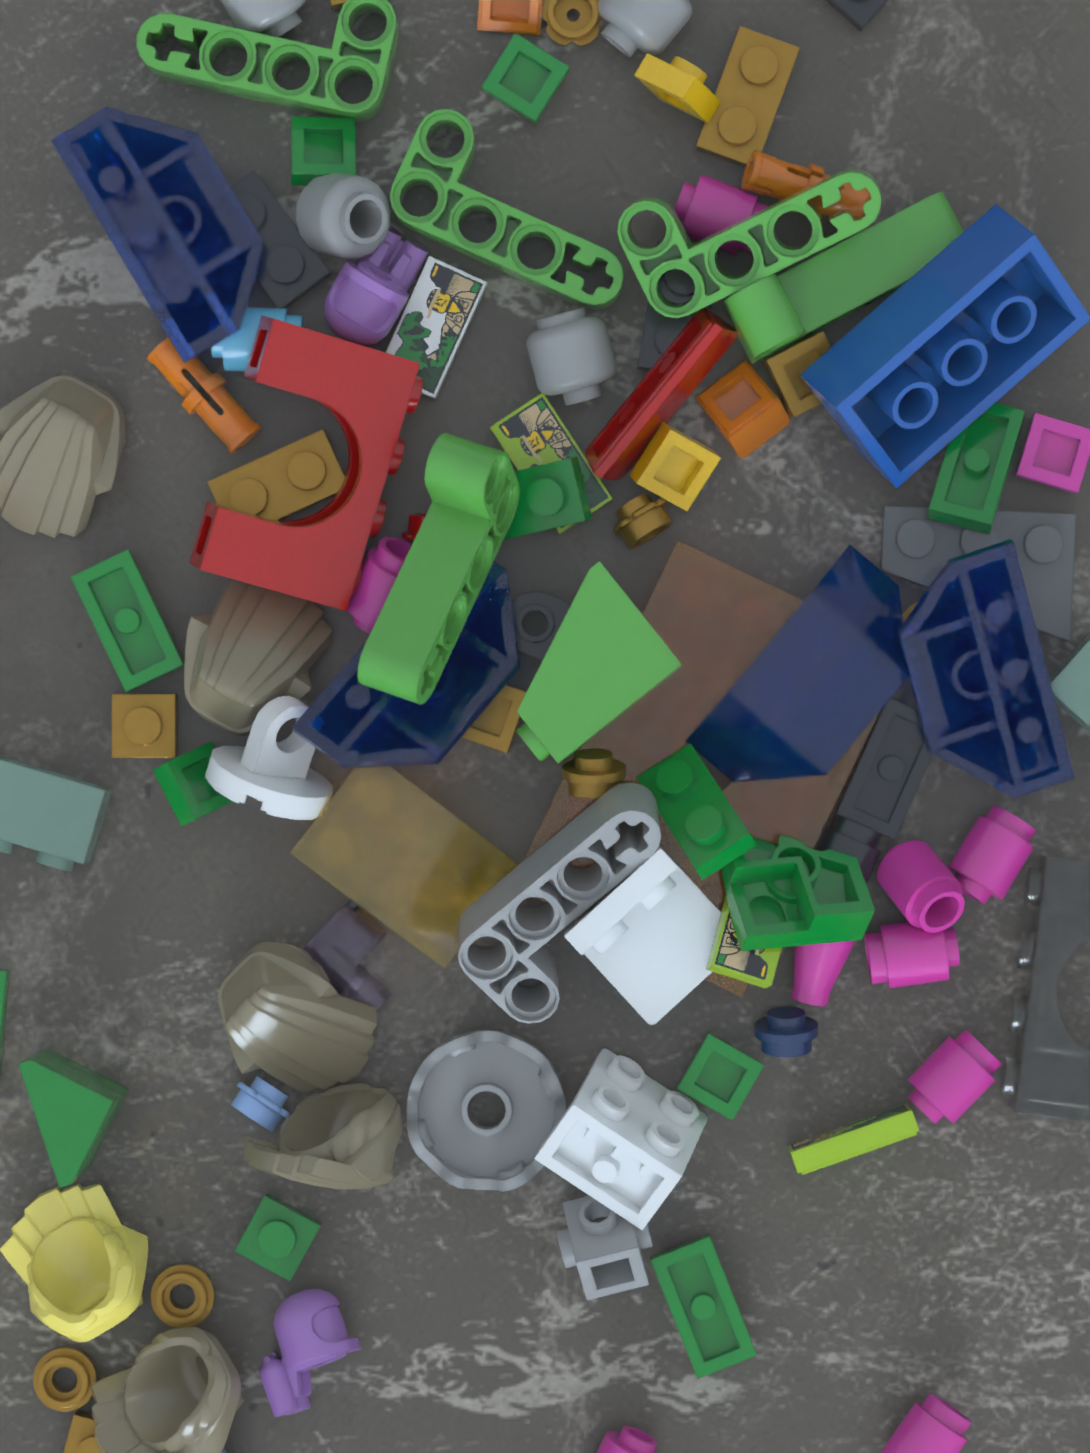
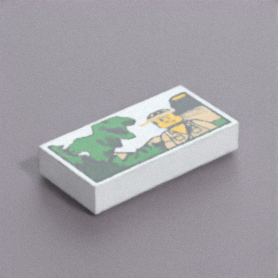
M431 256L428 257L385 353L420 363L417 376L423 379L421 394L436 400L488 283Z

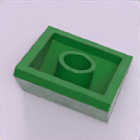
M46 1049L35 1053L18 1065L59 1188L72 1184L89 1169L129 1088L51 1049Z

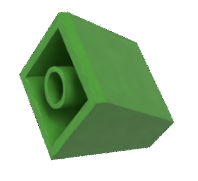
M600 561L589 569L517 710L525 724L518 728L516 732L539 761H544L551 755L557 763H563L682 668L680 661Z

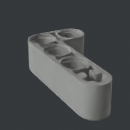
M631 782L618 784L609 789L601 798L597 799L466 908L460 916L457 926L460 967L499 1007L518 1022L527 1024L542 1022L551 1017L558 1007L560 996L557 962L551 951L544 944L648 860L659 848L661 831L657 801L652 792L643 785ZM578 857H588L596 861L590 867L581 869L574 868L568 864L571 860ZM530 897H540L548 901L543 906L536 908L525 907L521 904V901ZM489 936L498 939L500 942L494 946L483 947L478 946L473 941L480 937ZM530 978L543 982L541 985L533 988H525L517 984L524 979Z

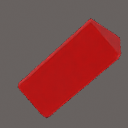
M707 307L696 312L585 450V456L596 476L600 479L618 481L628 473L641 457L662 422L667 424L736 340L738 334L734 327Z

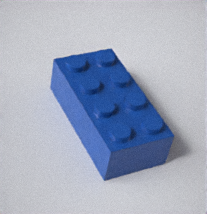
M995 204L802 372L800 376L859 454L897 489L1090 321V316L1036 235Z

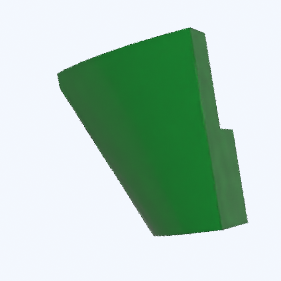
M780 834L776 844L752 837L757 846L721 868L728 907L741 951L862 940L875 912L857 857L830 849L825 851L814 850L807 847L801 840Z

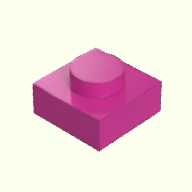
M1034 413L1014 476L1074 494L1078 493L1090 455V429Z

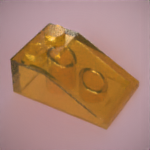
M369 750L290 852L444 969L458 952L457 926L462 913L518 866L512 859Z

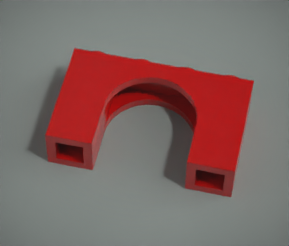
M261 315L243 378L312 398L325 406L337 419L345 434L348 446L346 475L339 491L325 507L308 517L293 521L267 519L207 501L189 563L206 572L347 611L351 596L356 592L360 583L364 562L362 558L369 536L376 537L384 521L386 501L380 498L387 475L394 476L403 457L405 442L404 439L398 437L405 413L412 414L420 400L423 387L422 377L417 376L420 363Z

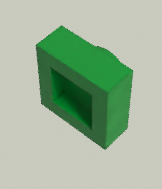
M515 33L481 89L490 97L536 125L569 73L570 68Z
M291 116V185L306 186L313 178L332 173L356 175L355 118Z
M212 741L153 769L181 827L233 802L214 790L205 778L212 750L215 749Z
M707 1032L676 1087L681 1092L733 1121L763 1069L764 1064L712 1033Z
M266 1193L235 1252L290 1282L322 1222Z

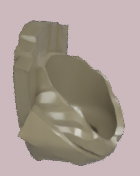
M60 374L37 385L0 409L1 517L16 529L32 535L40 532L55 538L59 533L75 537L84 531L88 525L96 495L112 489L121 452L126 443L125 414L120 402L107 391L86 379L72 374Z
M231 579L221 593L212 613L190 617L186 636L184 693L185 700L190 708L200 717L226 732L237 736H248L258 712L267 702L281 696H291L300 700L312 688L308 670L332 642L333 629L322 619L324 612L311 601Z
M261 942L248 950L234 964L220 986L218 1004L234 1059L242 1074L262 1068L293 1089L308 1094L316 1088L325 1091L338 1081L342 1083L347 1082L360 1073L369 1059L367 1052L375 1042L373 1031L377 1025L376 1008L340 996L331 985L329 977L321 965L314 961L309 953L299 947L278 942Z
M365 1083L332 1087L323 1093L310 1095L296 1106L295 1112L286 1118L281 1125L278 1143L245 1135L242 1154H244L243 1160L248 1161V1165L266 1173L313 1186L332 1189H364L387 1184L393 1179L392 1169L396 1148L403 1133L401 1108L396 1101V1097L384 1088H374Z
M197 1327L170 1329L158 1334L150 1345L144 1347L135 1358V1364L131 1368L91 1384L95 1402L92 1407V1416L96 1425L94 1436L100 1453H221L228 1438L235 1413L244 1402L240 1376L228 1354L213 1334Z

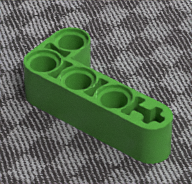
M347 0L339 13L332 48L328 49L180 15L159 13L149 17L141 25L137 34L136 47L140 58L147 68L156 77L165 81L322 116L355 118V122H364L373 118L381 110L385 101L399 39V25L393 7L387 0ZM367 12H375L382 15L387 21L384 33L372 41L360 40L352 34L354 21L360 15ZM169 34H174L181 47L186 50L199 52L200 69L195 70L197 64L191 54L171 51L168 60L163 61L156 48H154L155 44L166 43L169 39ZM200 39H204V40H203V43H202V45H201V47H200V45H199V40H200ZM239 47L247 53L245 67L233 76H223L217 73L214 69V61L217 55L225 48ZM289 61H301L310 68V76L307 82L295 90H286L276 83V75L279 68ZM353 74H361L373 82L370 96L358 104H349L342 101L338 96V88L341 82Z
M449 109L436 110L427 115L418 126L392 184L390 192L391 207L399 223L415 234L577 307H585V310L600 311L612 306L621 295L624 281L622 265L617 257L605 248L462 185L476 150L472 126L466 117L457 111ZM440 128H454L465 138L460 152L448 158L438 157L433 154L428 145L434 132ZM414 186H428L438 195L437 205L434 210L426 216L420 217L407 213L402 205L407 191ZM481 211L488 213L497 223L492 237L481 243H474L465 239L460 232L461 223L464 218L472 212ZM539 237L546 239L552 244L555 249V255L549 265L535 270L522 264L518 258V253L525 241L530 238ZM569 249L576 252L572 258V266L582 271L592 272L596 264L604 266L606 268L605 279L612 284L610 288L598 287L593 295L584 292V279L569 271L566 272L564 284L555 281L563 269L566 250Z
M851 168L843 170L694 244L691 243L676 211L668 202L657 197H645L636 200L623 212L618 222L617 233L620 244L649 303L658 313L665 317L680 318L688 316L865 229L875 221L880 212L882 194L878 182L871 174L860 169ZM850 182L856 191L866 188L870 193V197L863 203L864 213L855 217L850 209H843L831 215L829 221L837 229L825 233L821 213L810 199L821 195L823 208H826L841 199L842 190L840 186ZM649 210L656 212L662 217L666 225V235L663 241L655 245H645L637 241L631 229L632 219L636 213ZM796 211L806 215L813 229L810 239L798 246H790L783 243L775 230L776 221L782 214ZM737 240L748 245L754 258L751 269L739 275L730 274L722 269L718 262L717 253L718 248L725 242ZM679 269L688 273L694 281V296L683 303H675L666 299L660 289V278L666 271Z
M941 191L779 276L776 274L769 275L728 297L724 301L722 308L731 326L737 331V337L751 364H755L898 290L961 235L964 230L944 192Z
M443 433L437 438L428 456L424 480L432 503L365 643L358 664L357 676L360 684L419 705L424 704L430 698L513 521L520 496L519 482L510 458L505 451L449 433Z

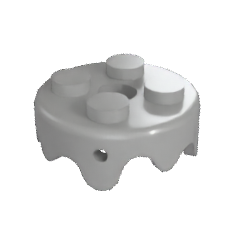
M474 1030L458 1034L438 1045L424 1059L411 1082L407 1098V1131L411 1146L420 1159L444 1181L454 1187L474 1190H496L500 1192L516 1189L531 1180L544 1167L543 1164L535 1160V1157L542 1144L566 1112V1097L561 1078L551 1061L534 1044L518 1035L501 1030ZM490 1091L499 1095L503 1100L506 1112L498 1124L484 1127L471 1119L468 1104L471 1098L479 1092Z

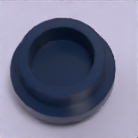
M792 1006L775 1007L767 1011V1017L755 1022L754 1033L755 1037L761 1040V1051L775 1057H798L812 1051V1040L818 1036V1022L813 1018L805 1016V1011L801 1008Z

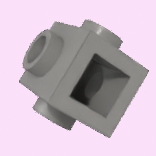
M589 1195L563 1202L568 1228L556 1231L565 1268L577 1266L587 1300L649 1285L641 1249L653 1247L648 1224L641 1230Z

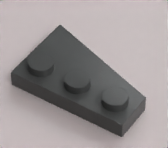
M883 506L880 571L945 596L969 603L1013 622L1016 621L1063 641L1071 642L1076 514L997 511L991 533L986 534L928 519L929 508Z

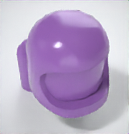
M390 226L383 243L373 253L358 258L357 262L347 260L324 302V317L331 330L343 340L362 346L374 345L386 337L408 300V291L430 252L428 248L410 238L403 241L401 239L403 235Z
M306 1289L293 1293L285 1298L275 1311L273 1327L281 1355H278L277 1352H272L264 1357L263 1365L259 1371L260 1379L274 1417L289 1416L311 1408L308 1398L312 1393L310 1370L345 1357L347 1353L362 1349L359 1338H349L339 1308L341 1304L338 1298L331 1292L322 1289Z

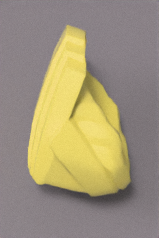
M78 1183L63 1190L58 1186L40 1193L24 1209L25 1215L11 1228L13 1234L0 1248L7 1261L28 1285L31 1312L49 1328L73 1341L86 1342L94 1339L129 1318V1315L137 1311V1308L143 1304L142 1290L148 1259V1236L121 1224L106 1193L98 1183L83 1188Z

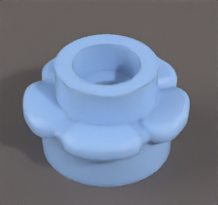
M256 1076L251 1086L244 1082L237 1084L240 1091L231 1105L271 1132H274L283 1117L288 1118L291 1116L290 1112L282 1107L289 1096L260 1077Z

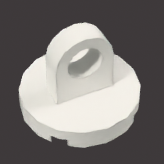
M281 696L267 702L258 712L253 722L246 746H221L213 749L205 774V778L214 790L238 804L239 802L245 804L247 795L263 802L260 810L266 811V814L294 820H313L322 816L324 810H327L333 794V785L323 775L309 767L319 739L320 723L318 716L302 701L291 696ZM296 718L292 734L287 739L276 742L280 727L286 721Z

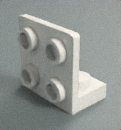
M659 845V848L648 860L606 893L564 932V937L581 955L585 954L648 1024L654 1025L712 973V971L706 970L721 912Z
M603 1048L595 1058L573 1102L540 1147L535 1160L643 1230L682 1177L708 1117L698 1110L696 1104L689 1097L677 1091H670L647 1076L643 1069L632 1059L625 1056H617L610 1050Z

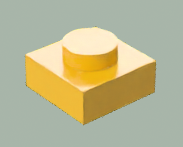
M647 53L634 74L659 100L706 123L710 122L721 103L703 84L707 74L694 64L678 56H674L669 64Z
M662 422L629 476L636 484L688 511L721 457L713 449Z

